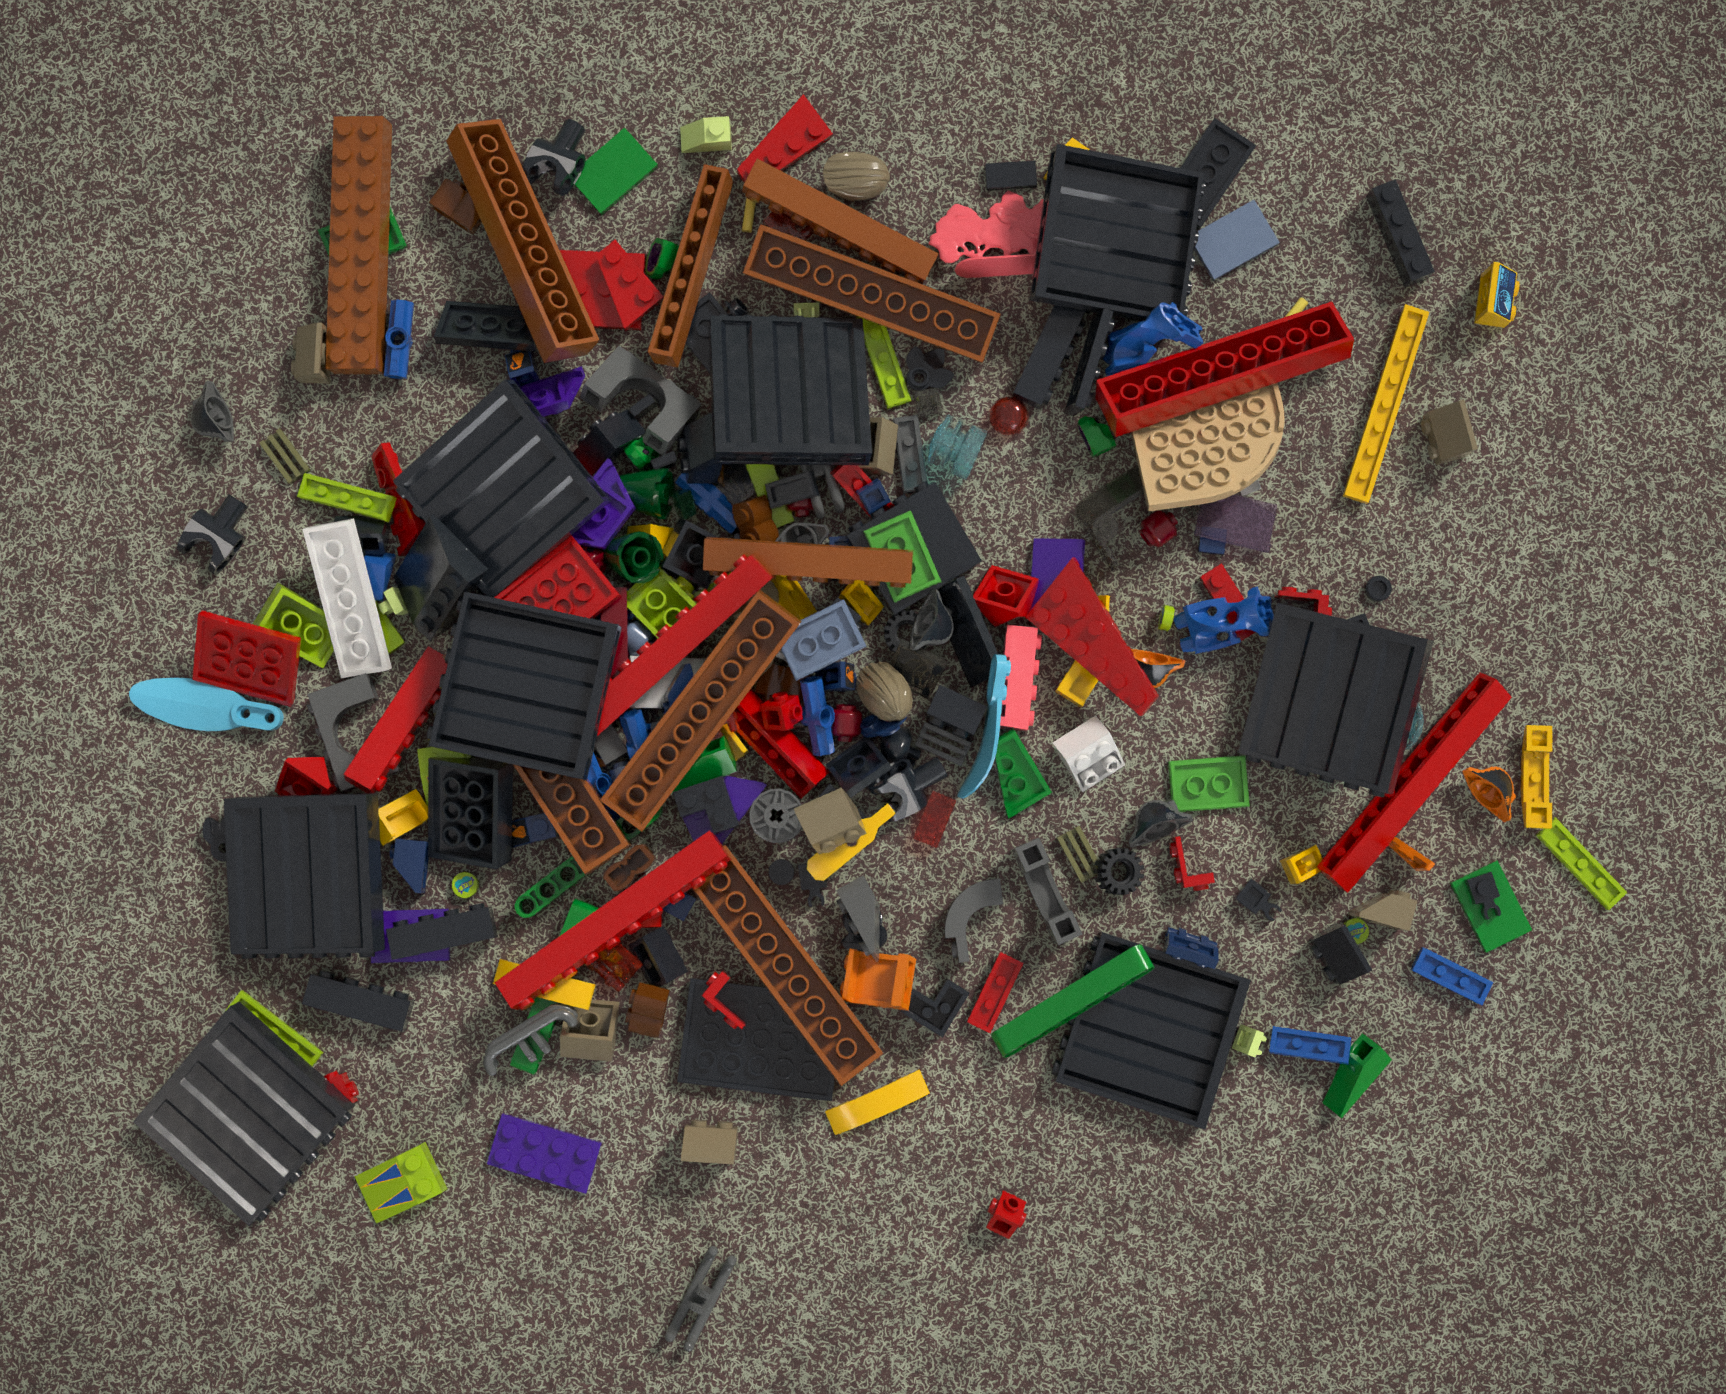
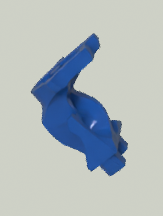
M1173 302L1171 304L1160 303L1152 310L1145 321L1131 324L1108 335L1109 347L1103 358L1110 365L1105 369L1106 376L1146 364L1157 352L1153 345L1161 339L1181 341L1194 349L1201 346L1203 339L1199 333L1202 331V327L1180 313Z
M1253 587L1247 591V598L1240 602L1228 603L1226 598L1223 597L1184 606V612L1175 615L1173 618L1177 629L1188 627L1191 635L1180 639L1182 651H1195V654L1240 643L1241 639L1237 638L1235 631L1245 629L1255 631L1259 636H1269L1274 617L1271 597L1262 596L1259 588ZM1216 607L1217 613L1210 616L1208 609ZM1235 611L1237 618L1233 623H1229L1227 617L1230 612ZM1225 632L1229 637L1226 640L1220 641L1217 639V634Z

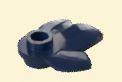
M874 714L869 715L860 724L861 734L867 738L891 735L900 729L899 725L907 717L899 721L888 722L879 719Z

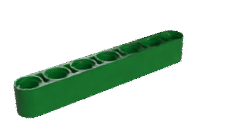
M662 806L643 831L659 820L663 813ZM621 817L616 822L628 841L631 842L642 832L636 828L633 833H626L623 829L626 820ZM573 855L516 900L515 911L520 917L530 918L536 916L587 876ZM566 867H572L575 871V877L570 882L566 881L562 875ZM546 883H551L555 888L554 894L549 898L545 897L542 893V888ZM525 899H530L534 903V909L529 914L525 913L522 909V903Z
M575 898L560 936L595 912L599 907ZM536 997L528 1018L557 1002ZM557 1020L540 1029L547 1043ZM529 1036L526 1039L535 1051L537 1060L530 1062L517 1044L510 1066L535 1075L544 1052L541 1051L533 1038Z
M1141 944L1136 945L1000 1027L991 1034V1037L1002 1057H1010L1148 974L1155 967Z

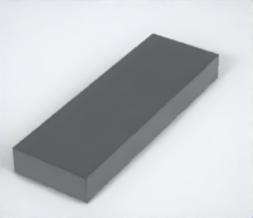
M918 415L893 418V423L898 425L896 447L903 494L914 493L915 490L913 488L927 480Z

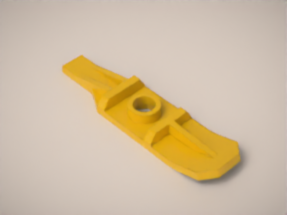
M886 804L872 817L861 819L867 834L860 836L855 846L850 847L847 843H844L830 853H816L807 861V870L815 880H826L874 840L878 828L896 813L889 804Z

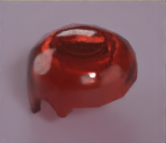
M1003 397L998 399L990 408L989 421L993 429L1000 432V434L1012 435L1021 433L1029 423V411L1026 405L1017 398Z

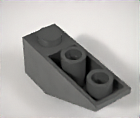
M861 876L836 890L840 897L836 902L843 914L849 913L852 920L848 921V924L854 935L860 933L864 940L859 944L865 955H872L875 962L879 961L880 905L864 876Z

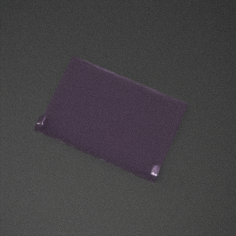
M1232 495L1215 502L1200 504L1194 536L1269 553L1277 505L1238 495Z

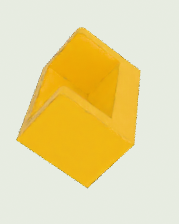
M1075 660L1055 692L1081 708L1098 682V679Z
M417 789L379 809L380 842L383 846L428 820V806Z

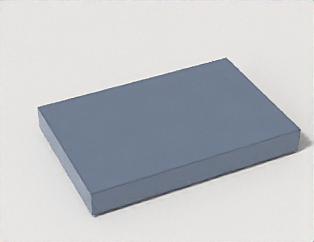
M1252 200L1199 230L1198 242L1194 250L1212 281H1215L1272 249L1280 242L1255 200Z
M843 599L801 620L802 622L781 648V651L796 681L867 646Z

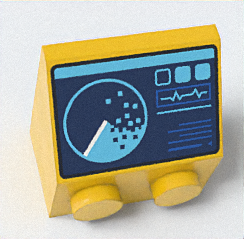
M1493 262L1481 274L1475 324L1505 328L1514 320L1516 315V306H1513L1514 296H1517L1520 285L1519 281H1516L1517 272L1499 262Z

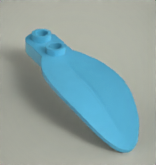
M994 654L992 657L987 686L988 707L982 741L972 768L957 794L958 798L964 799L974 793L984 782L994 763L999 740L1002 700H1005L1007 696L1005 678L1010 675L1011 662L1007 660L1006 655Z
M191 678L150 679L133 685L129 691L130 700L143 712L169 724L192 730L216 732L245 726L274 731L282 725L284 719L281 709L276 706L247 701L235 691L198 682ZM248 709L250 716L245 718L243 714ZM270 714H273L274 721L270 723L268 717Z

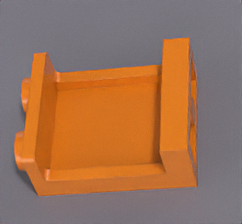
M850 948L849 955L845 957L844 968L846 970L845 980L842 981L840 986V994L843 1001L850 1004L909 1011L916 958L909 954L889 955L879 953V961L875 962L872 955L866 956L864 952Z

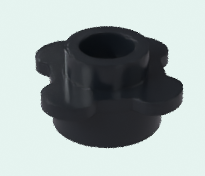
M736 297L730 302H724V305L727 307L726 313L729 316H743L749 313L747 306Z

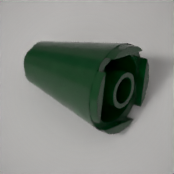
M661 468L619 475L636 508L634 511L657 519L666 520L672 511V505H668L669 496L674 498L675 493L674 478L672 472H668L669 469Z
M641 531L614 538L606 549H600L604 552V563L607 564V567L632 583L651 581L658 575L660 561L663 560L662 546L657 538Z

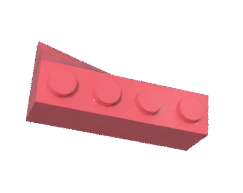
M1006 626L1003 655H1006L1007 660L1011 662L1010 675L1005 678L1007 696L1005 700H1002L1000 729L1010 730L1014 728L1017 731H1028V727L1033 726L1035 712L1030 711L1031 700H1036L1037 685H1033V675H1038L1039 660H1035L1036 650H1040L1042 635L1037 634L1038 628Z

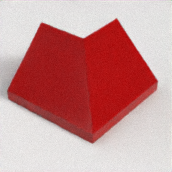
M991 565L973 597L981 613L996 627L1016 617L1027 616L1032 608L1039 579Z
M324 757L287 758L284 761L274 792L280 796L335 794L338 788L329 780Z

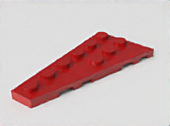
M1072 557L1027 614L1026 618L1139 716H1143L1159 695L1144 670L1139 666L1132 650L1125 643L1120 630L1105 605L1093 590L1092 584L1081 570L1079 562L1075 557Z

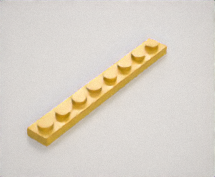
M1407 304L1402 308L1343 497L1365 504L1369 503L1429 316L1428 311Z

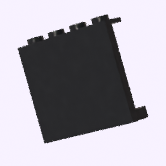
M927 480L913 488L915 490L914 494L906 497L905 494L899 496L892 501L894 506L886 511L883 507L870 514L871 520L864 524L861 520L848 528L850 533L845 535L853 546L869 547L863 531L908 511L912 512L941 582L897 602H893L886 583L880 582V586L877 587L894 615L928 595L931 590L938 589L982 562L935 482L928 484Z

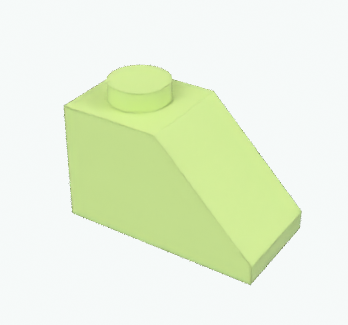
M729 116L702 118L680 127L682 153L732 150Z

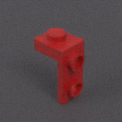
M1281 587V590L1274 593V598L1314 602V612L1332 616V607H1328L1329 595H1322V590L1307 589V593L1297 592L1295 587Z
M1180 836L1172 837L1173 842L1169 843L1171 858H1176L1177 868H1174L1176 884L1180 883L1181 888L1193 887V891L1209 889L1208 884L1215 883L1213 872L1187 876Z
M724 970L720 974L714 972L705 983L709 988L702 995L705 998L703 1003L713 1012H716L717 1009L725 1015L723 1020L733 1029H736L737 1026L743 1029L746 1023L715 998L731 976Z
M336 1070L323 1076L331 1084H334L352 1103L358 1101L356 1097L359 1095L357 1086L354 1081L349 1080L346 1072L339 1075Z

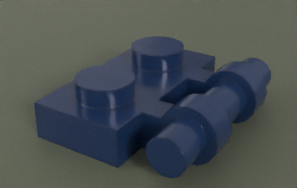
M1167 928L1165 937H1167L1165 953L1170 954L1175 959H1185L1194 962L1200 967L1216 968L1219 961L1217 942L1209 940L1204 935L1198 937L1186 933V930L1182 928Z

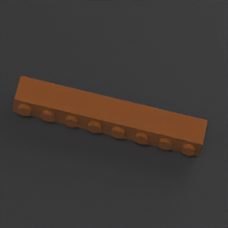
M759 159L754 163L743 185L742 192L746 193L745 197L756 203L761 201L769 205L768 209L779 215L784 213L790 216V220L799 226L807 225L814 229L813 232L822 238H827L828 236L836 240V244L845 250L851 248L859 252L858 255L862 259L869 262L874 260L882 264L881 268L893 274L897 272L903 275L904 278L914 282L924 283L938 256L937 252Z
M703 165L648 348V353L654 363L679 367L733 185L732 177L726 168Z
M715 537L704 539L703 570H708L709 575L720 576L723 572H732L736 569L733 563L743 554L747 558L753 554L773 576L772 579H776V575H785L787 580L802 581V577H813V582L826 583L828 578L838 579L840 584H854V580H863L864 585L880 586V582H890L891 587L899 588L906 587V583L911 584L913 550Z

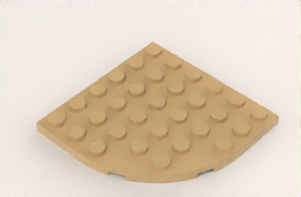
M1278 383L1131 432L1148 511L1215 502L1232 496L1255 482L1274 460L1282 440L1284 408Z

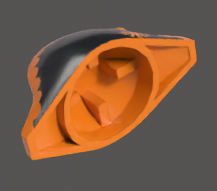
M1131 649L1134 654L1133 656L1141 669L1146 673L1154 688L1161 686L1173 671L1183 668L1185 660L1168 655Z
M1496 766L1484 770L1472 767L1464 769L1462 772L1477 801L1503 822L1510 821L1511 803L1515 800L1516 795L1509 774Z

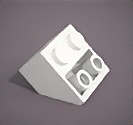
M1096 715L1053 742L1059 757L1082 792L1125 766L1110 732Z

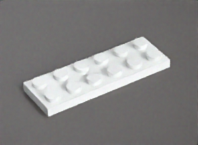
M354 518L304 528L303 533L341 678L391 669L392 666Z

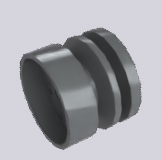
M769 789L761 793L753 801L749 812L750 824L754 832L763 840L771 843H785L794 839L802 829L794 811V808L801 806V803L791 792L783 789ZM772 810L783 811L784 814L781 816L783 820L780 823L776 820L773 822L770 820L773 816Z

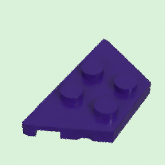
M581 366L522 385L520 389L543 417L559 414L563 410L570 408L585 378V373Z
M608 458L593 478L611 501L572 535L580 546L606 549L636 509L612 461Z
M725 776L724 779L738 821L740 822L752 806L753 801L763 792L767 785L763 782ZM706 811L683 818L693 841L709 830L713 833ZM734 828L715 834V836L723 844Z

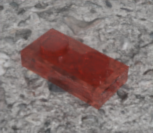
M932 791L913 839L937 848L956 800Z

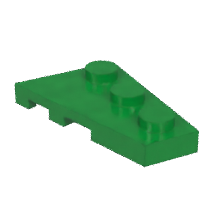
M1014 728L1000 735L995 763L1005 812L1009 819L1051 794L1052 791Z

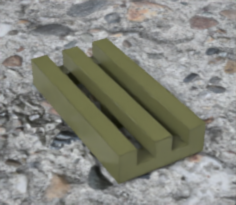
M281 428L276 430L275 434L269 435L265 441L259 442L290 485L301 478L304 473H308L311 470ZM279 437L302 466V470L299 471L280 446L277 441ZM271 443L274 445L295 475L292 477L289 475L268 445Z
M1077 826L1056 839L1080 883H1083L1097 874H1093L1073 836L1075 833L1078 834L1093 864L1098 859L1080 826ZM1068 838L1087 872L1086 875L1083 876L1064 839Z

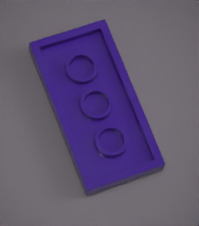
M502 1113L487 1165L586 1194L602 1142Z

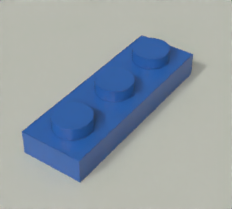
M1424 947L1420 948L1410 969L1479 1005H1483L1493 984L1492 981Z
M1273 1026L1269 1052L1271 1054L1349 1065L1352 1038Z

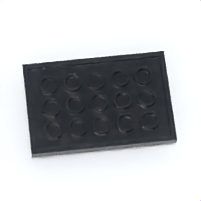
M690 978L677 1082L832 1101L835 1078L766 987L727 982L717 993L715 998L746 1023L743 1029L738 1026L736 1029H733L723 1020L725 1015L717 1009L716 1012H713L703 1003L705 998L702 995L709 988L705 984L708 980Z

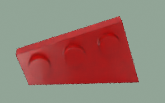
M616 239L596 254L626 331L661 303L664 296Z

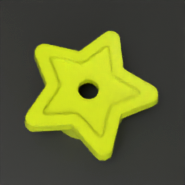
M669 576L691 599L695 598L691 594L695 588L685 578L678 576L675 580Z

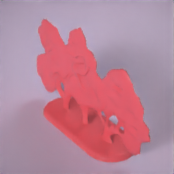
M1008 190L1002 196V201L995 203L989 209L990 217L984 220L971 208L954 204L947 211L946 216L940 218L936 223V233L930 236L929 245L938 249L940 259L945 263H953L959 260L962 255L971 257L956 265L955 273L960 277L977 278L1033 274L1044 199H1041L1038 204L1029 209L1026 207L1022 196ZM966 242L974 244L977 253L975 254L974 250L969 251L964 244ZM984 244L985 248L981 251L979 246ZM958 247H961L964 252H958ZM989 248H1000L1004 251V256L983 257V254ZM1021 249H1027L1029 254L1011 255Z

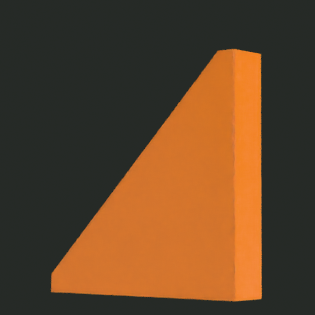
M1397 837L1388 845L1416 871H1430L1435 865L1434 862Z

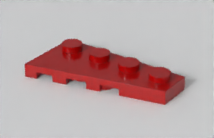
M803 94L737 168L736 173L745 183L757 159L780 171H784L832 138L833 133Z
M390 442L381 443L371 458L379 487L385 488L386 495L397 498L392 512L394 524L390 527L393 536L398 535L400 546L397 547L398 556H406L426 522L414 514L412 504L408 500L403 499L396 491L397 486L393 480L402 473L398 457L393 451Z

